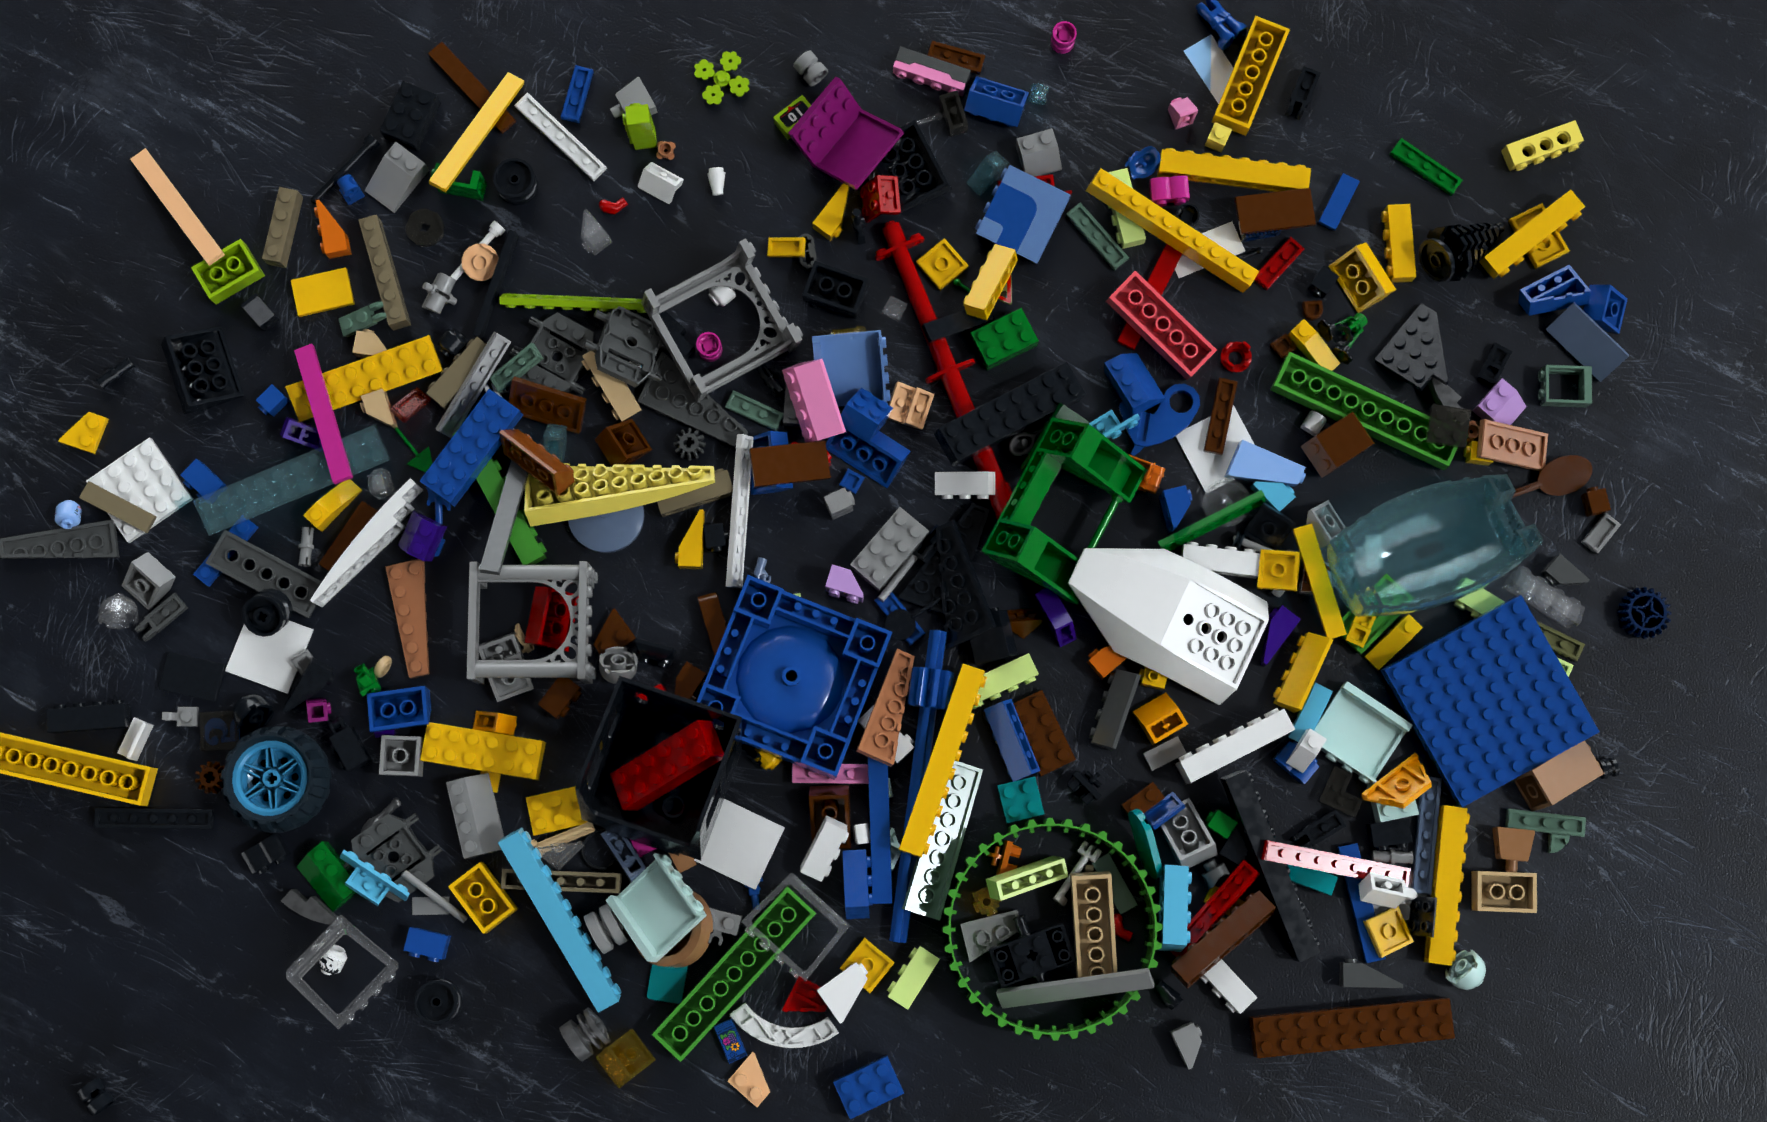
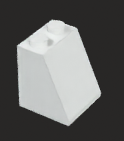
M854 962L816 990L840 1024L846 1018L868 979L866 977L868 972L862 963L858 965L857 962Z

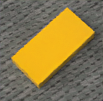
M804 237L768 238L767 256L805 257L806 239Z

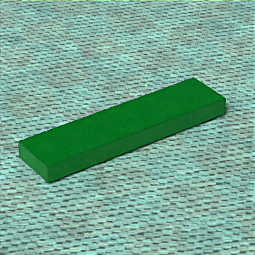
M1403 138L1398 141L1390 153L1391 156L1450 196L1453 195L1463 179Z

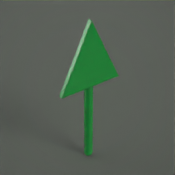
M396 427L395 431L416 455L407 465L426 473L433 464L429 446L419 454Z

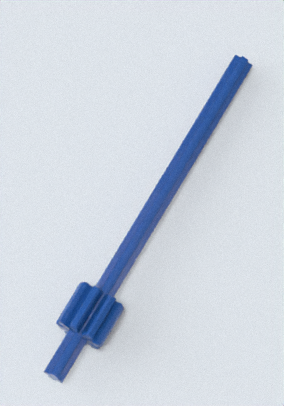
M940 630L929 631L925 667H913L911 673L908 705L920 708L903 836L931 757L937 710H947L952 694L954 673L942 670L947 632ZM902 851L900 854L889 941L907 943L911 912L902 909L917 857Z

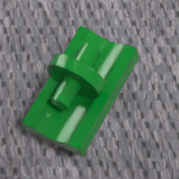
M363 663L354 669L357 675L356 680L359 692L362 696L381 691V686L377 676L374 674L373 667L368 670Z

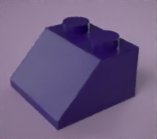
M412 511L398 546L407 554L417 559L432 561L447 526L416 511Z

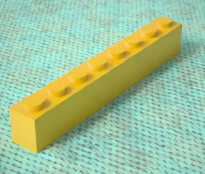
M1166 148L1161 150V161L1157 177L1184 175L1188 176V181L1279 192L1309 188L1311 168H1306L1305 165L1289 166L1284 162L1274 164L1269 163L1267 160L1250 161L1249 158L1245 157L1235 159L1229 155L1219 157L1213 156L1211 153L1196 154L1190 150L1180 152L1173 148Z
M1447 805L1439 806L1432 893L1430 897L1437 898L1434 938L1426 937L1424 962L1452 966V962H1455L1456 959L1454 942H1457L1458 939L1456 922L1458 923L1460 919L1458 903L1462 899L1460 883H1463L1464 879L1462 864L1466 860V853L1463 851L1464 844L1468 840V833L1465 832L1466 825L1469 824L1470 814L1467 813L1468 808Z

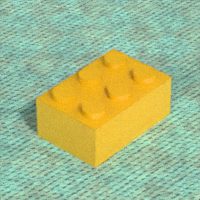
M479 862L448 886L483 934L490 932L518 910V907L506 891L501 889L500 883L484 862Z

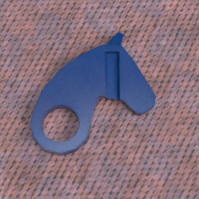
M1174 384L1166 390L1164 394L1166 400L1161 402L1155 414H1149L1144 411L1138 414L1140 416L1139 424L1132 429L1126 428L1130 439L1134 443L1131 455L1135 456L1144 447L1161 444L1172 439L1190 425L1200 407L1199 394L1193 387L1187 384ZM1176 393L1187 394L1192 400V408L1185 413H1178L1171 408L1170 398ZM1122 401L1119 411L1123 421L1132 416Z

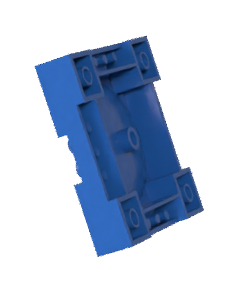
M747 575L696 702L742 717V744L750 745L780 757L782 760L834 780L840 770L892 631L859 618L855 619L786 592L783 588ZM786 674H795L796 680L792 682L788 681L786 679ZM714 719L715 724L724 727V722Z

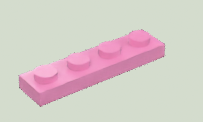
M792 763V783L869 784L868 764H841L838 775L833 780Z

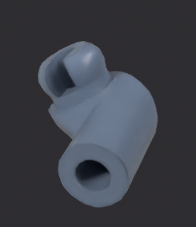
M758 557L754 576L770 583L771 576L765 571L767 559Z

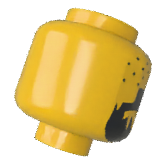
M757 748L754 749L756 751L754 760L764 770H773L782 761L780 757Z

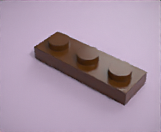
M933 40L928 52V56L969 69L971 73L978 75L981 74L985 55Z

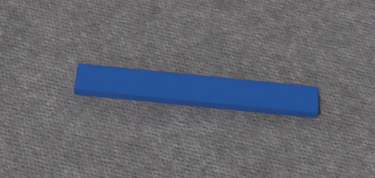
M868 757L873 904H891L893 902L888 765Z

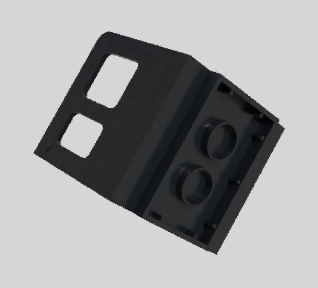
M619 676L576 783L575 790L582 820L602 826L605 831L677 856L683 854L701 861L741 755L742 717ZM638 693L646 695L647 701L640 699ZM614 707H616V715L608 733L607 726ZM714 719L724 722V727L715 724ZM696 720L713 722L724 752L722 760L638 811L622 810L610 775L612 772ZM600 746L599 758L587 784L588 772Z

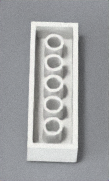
M1275 708L1265 713L1264 719H1261V717L1255 718L1247 723L1248 727L1244 728L1242 725L1230 731L1231 735L1229 737L1224 734L1212 740L1213 745L1210 746L1209 743L1195 749L1197 753L1192 755L1189 752L1179 757V762L1175 765L1185 784L1192 783L1294 731L1295 728L1285 709L1279 711L1278 708Z

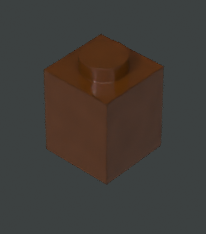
M1598 486L1586 489L1587 492L1581 495L1587 517L1604 514L1611 510L1606 488L1598 489Z

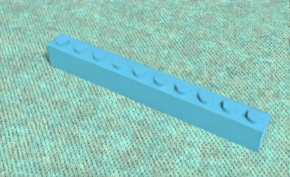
M521 827L503 837L498 844L599 1013L619 1002L621 989L617 983H613L610 978V970L607 966L604 967L600 961L602 959L598 950H594L590 944L592 943L591 938L587 933L583 932L580 919L573 915L570 902L561 895L560 885L551 878L550 868L541 861L540 851L531 844L530 834Z

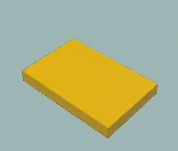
M1541 203L1509 219L1508 222L1514 233L1546 208ZM1557 230L1552 233L1554 237L1545 244L1543 242L1537 245L1539 249L1531 255L1526 253L1535 269L1570 252Z
M346 267L291 280L299 317L355 305Z

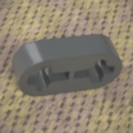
M802 234L799 237H804L811 243H808L809 250H805V257H799L800 264L803 269L812 270L814 261H817L814 239L809 234ZM806 254H809L810 260H814L811 261V265L803 262L806 261Z

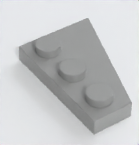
M1018 910L960 924L969 962L1017 933L1013 918L1018 917L1020 922Z

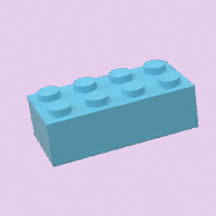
M1164 865L1163 875H1161L1159 883V905L1161 910L1159 911L1158 923L1163 924V930L1158 931V942L1162 943V948L1158 950L1182 952L1187 947V943H1190V931H1187V926L1191 922V912L1188 911V904H1191V892H1188V887L1192 882V872H1189V866Z

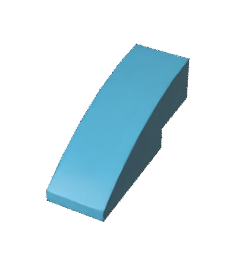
M1316 682L1314 683L1302 710L1298 712L1297 718L1293 723L1295 730L1288 733L1289 738L1299 742L1307 729L1315 730L1332 695V690Z

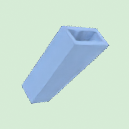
M1241 440L1237 445L1224 477L1253 482L1284 483L1285 486L1295 487L1304 481L1306 476L1304 470L1306 467L1245 440Z

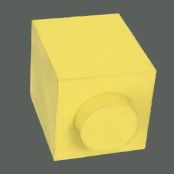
M1215 122L1205 146L1222 153L1232 129Z

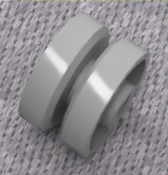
M608 903L599 907L600 917L595 912L584 916L586 926L603 954L613 950L614 944L612 939L618 945L629 941L625 928Z

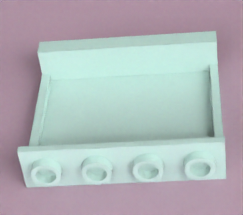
M1347 681L1338 690L1314 731L1327 739L1321 748V751L1326 753V758L1332 762L1338 761L1343 765L1342 768L1349 773H1356L1359 775L1358 779L1365 784L1376 783L1377 776L1413 724Z
M654 853L655 860L618 896L610 895L605 901L646 961L657 963L707 915L703 910L704 906L692 895V889L683 882L680 872L671 865V859L665 854Z

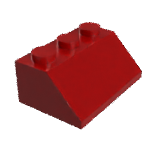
M536 586L524 643L557 650L563 644L569 632V608L558 591L551 587ZM565 591L566 595H573V593ZM577 598L572 599L573 606L578 604L576 603ZM566 647L564 651L569 652V647Z

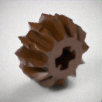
M208 761L206 766L200 765L202 772H195L196 775H200V778L195 779L196 783H201L198 789H204L206 794L210 792L217 794L218 789L221 790L223 788V782L220 778L221 770H224L225 766H220V762L217 761L214 764ZM210 775L215 777L214 781L210 779Z

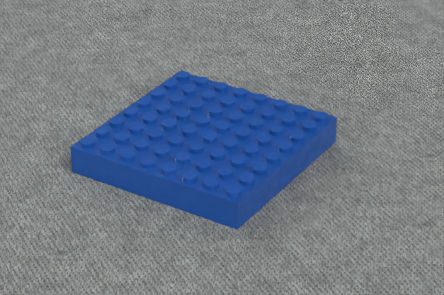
M1522 595L1514 596L1380 670L1407 719L1413 724L1412 727L1457 807L1463 808L1599 733L1597 726Z

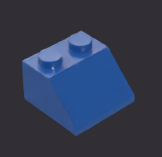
M1589 285L1591 290L1589 304L1584 306L1583 311L1604 331L1619 334L1628 298L1611 285Z
M1186 485L1163 490L1159 496L1168 533H1172L1176 529L1191 504L1192 494L1190 489L1187 490Z

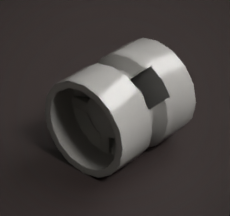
M811 50L803 53L793 65L800 75L804 74L803 79L810 86L818 84L828 73V69L822 62H818V58Z

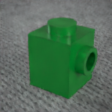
M1220 810L1210 811L1205 819L1207 822L1206 828L1223 839H1228L1237 825L1235 820Z

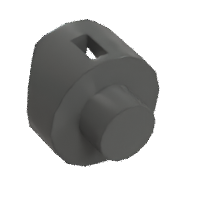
M1215 859L1203 864L1206 872L1201 874V877L1208 889L1215 887L1220 877L1226 878L1231 875L1224 863L1217 865Z

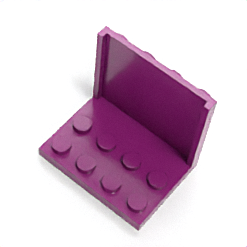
M835 76L788 134L814 168L857 190L904 132L901 128L862 110L842 80Z

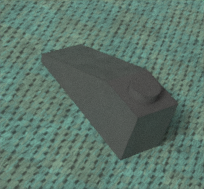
M1345 959V962H1339V986L1403 988V984L1363 963H1357V959Z

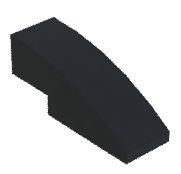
M664 311L659 315L686 361L695 352V348L683 337L686 334L685 328Z

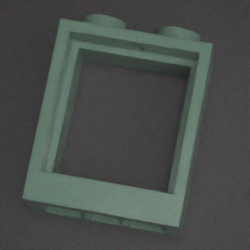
M1545 365L1539 370L1538 381L1541 382V389L1538 391V399L1541 400V406L1586 408L1592 404V366ZM1549 374L1578 375L1579 400L1549 399Z

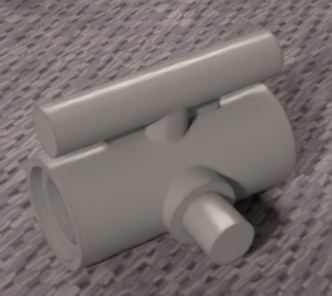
M438 273L432 284L425 282L422 288L427 290L428 294L422 308L440 315L445 303L455 305L457 298L453 297L451 291L456 280L444 273Z

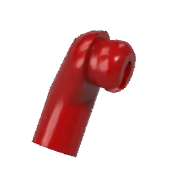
M623 197L615 203L605 199L599 202L602 212L613 215L628 205Z
M1114 914L1115 935L1130 941L1133 933L1123 928V917L1120 914Z

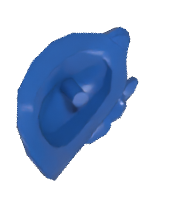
M1147 146L1141 151H1135L1125 163V167L1129 166L1131 178H1146L1154 173L1161 161L1160 153L1152 146Z

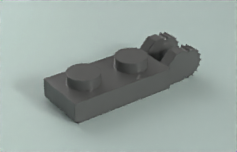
M173 593L144 617L145 619L136 626L135 630L139 633L147 628L149 624L151 625L152 629L142 638L146 642L162 631L187 610L188 607L177 593Z

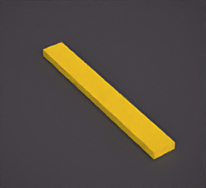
M509 72L505 75L429 180L430 185L445 193L523 87L524 80Z

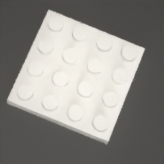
M150 437L86 480L87 483L90 481L157 516L151 528L193 500L184 484ZM108 513L128 543H131L145 533Z

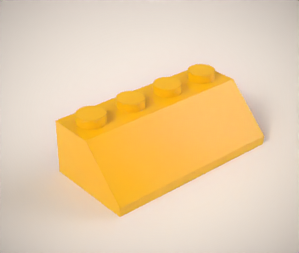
M1311 632L1300 636L1297 642L1299 648L1296 653H1292L1289 659V663H1291L1289 670L1285 669L1282 674L1281 680L1283 683L1281 687L1276 688L1273 694L1275 698L1274 704L1293 713L1302 710L1333 639Z

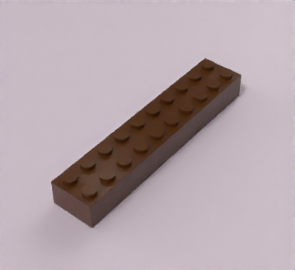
M1446 997L1249 1017L1253 1055L1256 1058L1455 1039L1450 998Z

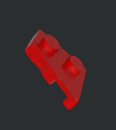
M799 975L782 1011L825 1012L827 1005L816 991L821 986Z

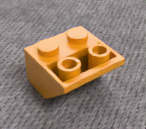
M1166 692L1133 711L1152 745L1188 725L1179 707Z

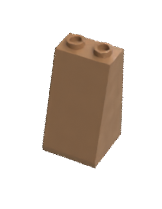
M1584 740L1513 780L1531 811H1536L1554 805L1603 775L1604 772L1601 769L1600 763L1592 754L1590 746Z

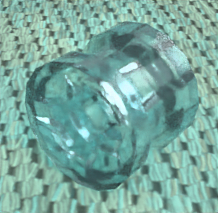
M1032 84L1030 88L1031 95H1029L1028 101L1037 105H1045L1047 102L1046 94L1049 88L1043 84Z

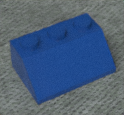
M976 76L969 90L964 111L974 116L986 117L990 121L1002 122L1010 127H1018L1029 92Z
M1137 353L1120 354L1104 363V373L1131 416L1137 413L1140 414L1166 400Z
M768 431L753 436V448L788 444L787 432ZM751 467V495L776 493L793 488V483L754 487Z
M426 686L367 694L370 732L429 724L431 698L430 690Z

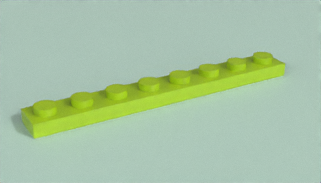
M503 293L500 296V304L505 305L507 308L524 305V308L529 309L535 308V306H543V309L562 307L563 310H572L573 307H578L583 311L599 308V311L606 312L621 306L627 310H637L638 313H646L641 304L642 299L511 293Z

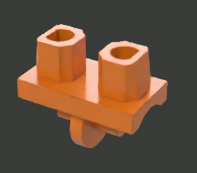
M1004 840L1001 855H999L1001 847L998 846L995 847L994 853L989 852L990 854L987 856L993 857L991 865L997 866L998 859H1000L996 875L1017 868L1016 865L1009 864L1008 861L1010 856L1020 857L1021 847L1014 845L1011 841Z

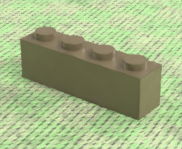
M279 187L262 259L268 265L287 268L303 201V196L298 190Z
M479 337L471 339L462 354H457L453 359V364L450 367H446L441 372V377L437 381H433L428 387L426 393L445 410L449 407L486 346V343Z
M715 470V483L657 501L662 517L732 496L733 485L728 470Z

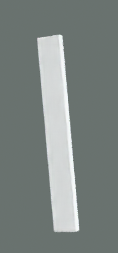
M737 434L726 573V587L738 589L743 587L751 479L749 449L753 448L754 439L752 436Z

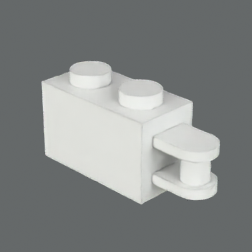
M1369 873L1358 884L1360 901L1396 909L1400 904L1409 905L1417 897V892L1413 888L1406 887L1405 880L1375 873Z

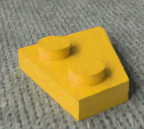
M88 412L58 442L95 454L109 419Z

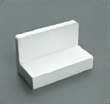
M651 162L643 169L638 188L670 204L675 191L682 186L684 179Z
M134 717L117 753L129 760L137 761L154 725Z

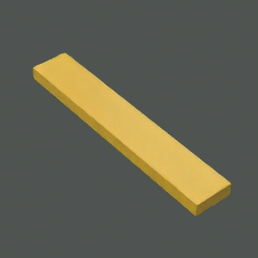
M1308 524L1292 529L1326 637L1333 639L1346 635L1347 633L1313 525Z

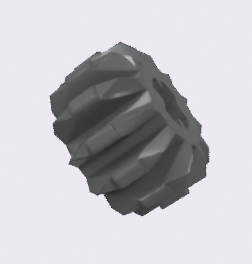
M688 428V433H685L682 429L681 434L683 436L676 435L675 438L678 441L673 442V445L678 447L675 449L676 454L681 453L680 457L682 459L687 455L688 461H691L692 455L698 459L697 452L704 453V450L700 447L706 446L705 442H701L704 440V436H698L699 430H695L692 434L691 428ZM689 441H692L693 443L691 445V448H688L687 445H685L688 444Z

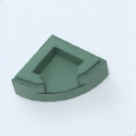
M1549 833L1547 853H1555L1563 849L1569 842L1570 835Z

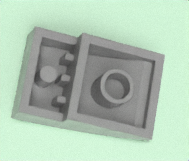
M515 632L479 645V653L482 660H525ZM488 678L497 702L534 689L531 678Z

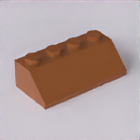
M519 429L501 430L499 432L504 455L557 496L575 482L573 469L568 464L564 465L560 462L555 454L547 452L542 444L534 442L527 433L524 434Z

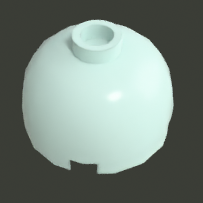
M1463 950L1456 954L1455 962H1452L1449 971L1447 969L1445 971V977L1459 989H1473L1482 984L1486 973V966L1482 958L1475 951L1467 952Z

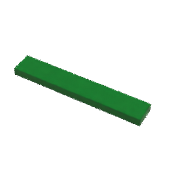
M1260 490L1158 541L1160 549L1172 551L1261 506L1263 502H1266L1263 491Z

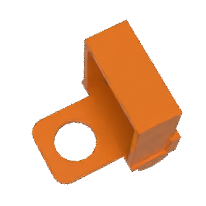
M1129 455L1147 469L1138 490L1156 494L1166 469L1156 465V463Z

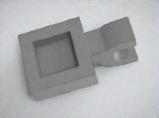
M178 707L177 713L162 712V720L177 721L178 727H198L199 707Z

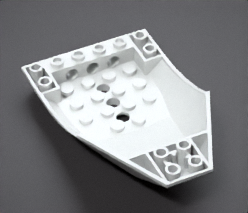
M1084 548L1068 581L1069 586L1115 653L1179 683L1217 705L1223 703L1237 690L1269 621L1267 601L1221 575L1166 549ZM1186 614H1190L1193 618L1190 625H1186L1183 621ZM1204 623L1208 625V631L1205 634L1201 630ZM1219 632H1222L1224 635L1221 642L1217 640Z

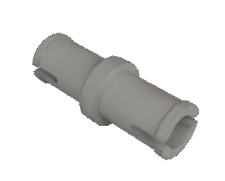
M302 527L301 544L298 545L300 549L298 566L310 567L312 550H314V545H312L314 528Z
M1390 849V851L1372 850V861L1390 863V865H1395V863L1413 864L1412 851H1395V849Z

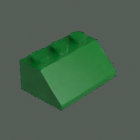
M322 841L306 854L297 868L331 911L334 912L356 894L355 891L345 885V882L353 872L351 869L349 871L346 870L343 866L345 862L340 859V856L330 843Z

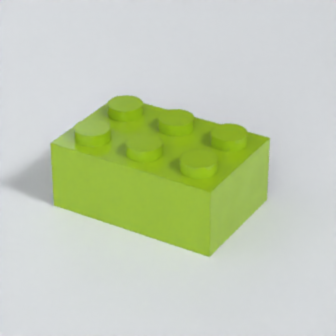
M242 239L223 248L222 251L225 255L209 266L203 260L191 267L207 296L216 305L265 276L250 249Z

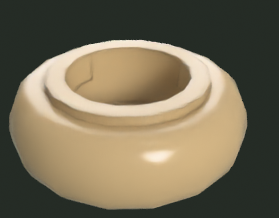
M383 656L379 659L374 668V674L377 678L383 677L389 671L392 664L391 657Z

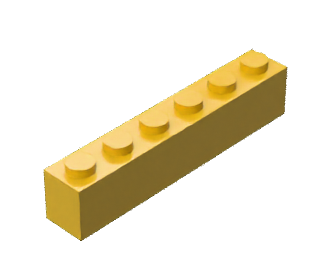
M1569 190L1479 261L1493 279L1498 275L1502 278L1510 271L1509 267L1512 264L1517 266L1524 260L1523 256L1526 253L1531 255L1539 249L1537 246L1539 243L1543 242L1545 244L1554 237L1552 235L1553 232L1556 230L1561 232L1568 226L1567 221L1570 219L1575 221L1582 215L1580 211L1585 205L1572 190Z

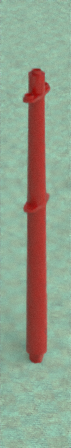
M894 220L884 224L885 227L882 229L889 249L882 248L876 251L875 258L876 261H881L893 256L919 324L922 326L925 323L936 320L937 317L908 249L921 244L925 239L924 236L917 233L912 235L910 240L907 241L900 223ZM922 329L938 370L937 373L927 377L925 381L926 383H932L940 379L942 380L955 415L959 418L975 409L960 371L974 365L976 362L974 359H969L956 364L946 338L929 343ZM989 448L974 456L973 460L978 472H995V495H989V500L998 520L1013 491L1010 484L1004 479L992 448Z

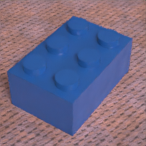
M888 1055L833 1081L849 1119L904 1094V1090Z

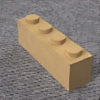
M591 350L582 355L584 360L581 362L587 371H592L594 375L592 380L596 387L601 386L604 391L601 395L607 404L611 403L614 409L611 411L616 420L620 419L623 422L642 411L625 382L597 370L594 351Z

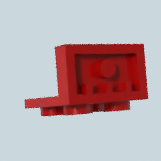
M876 175L862 186L860 195L863 199L862 215L864 216L865 223L871 222L880 214L898 215L901 213L898 176Z

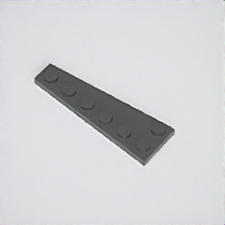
M114 520L77 525L71 529L60 528L1 538L0 558H120L116 525Z

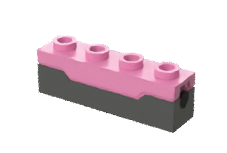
M901 46L893 65V73L897 77L912 79L916 84H926L937 91H947L955 97H963L971 73L969 69Z

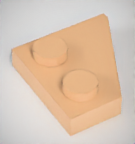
M752 1052L730 1077L728 1082L754 1106L758 1107L770 1093V1089L756 1054Z

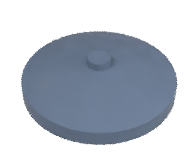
M644 506L568 520L569 527L574 537L583 546L592 551L600 553L620 551L629 546L640 534L645 518Z

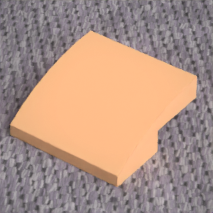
M896 382L891 401L888 404L893 407L888 419L922 430L934 394L918 387L914 388L904 383Z

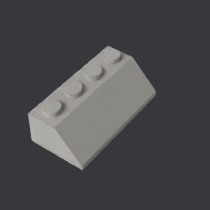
M489 773L446 782L463 858L470 859L502 850L498 842L504 837Z

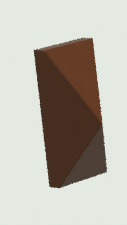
M1040 608L1007 610L1012 631L1023 639L1042 623Z

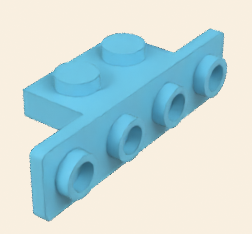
M1111 409L1089 424L1106 438L1110 439L1112 437V439H1115L1122 434L1121 431L1124 429H1132L1137 426L1140 416L1137 413L1120 423Z
M342 851L340 859L355 868L345 882L347 887L377 907L388 891L404 901L408 899L410 893L407 892L408 889L405 886L395 884L387 874H380L374 870L375 867L372 864L359 860L354 852Z

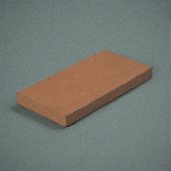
M1482 419L1480 420L1477 458L1541 471L1546 463L1548 434Z

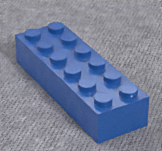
M488 389L420 479V482L455 507L502 445L499 432L501 430L514 429L523 416L522 412L491 389Z

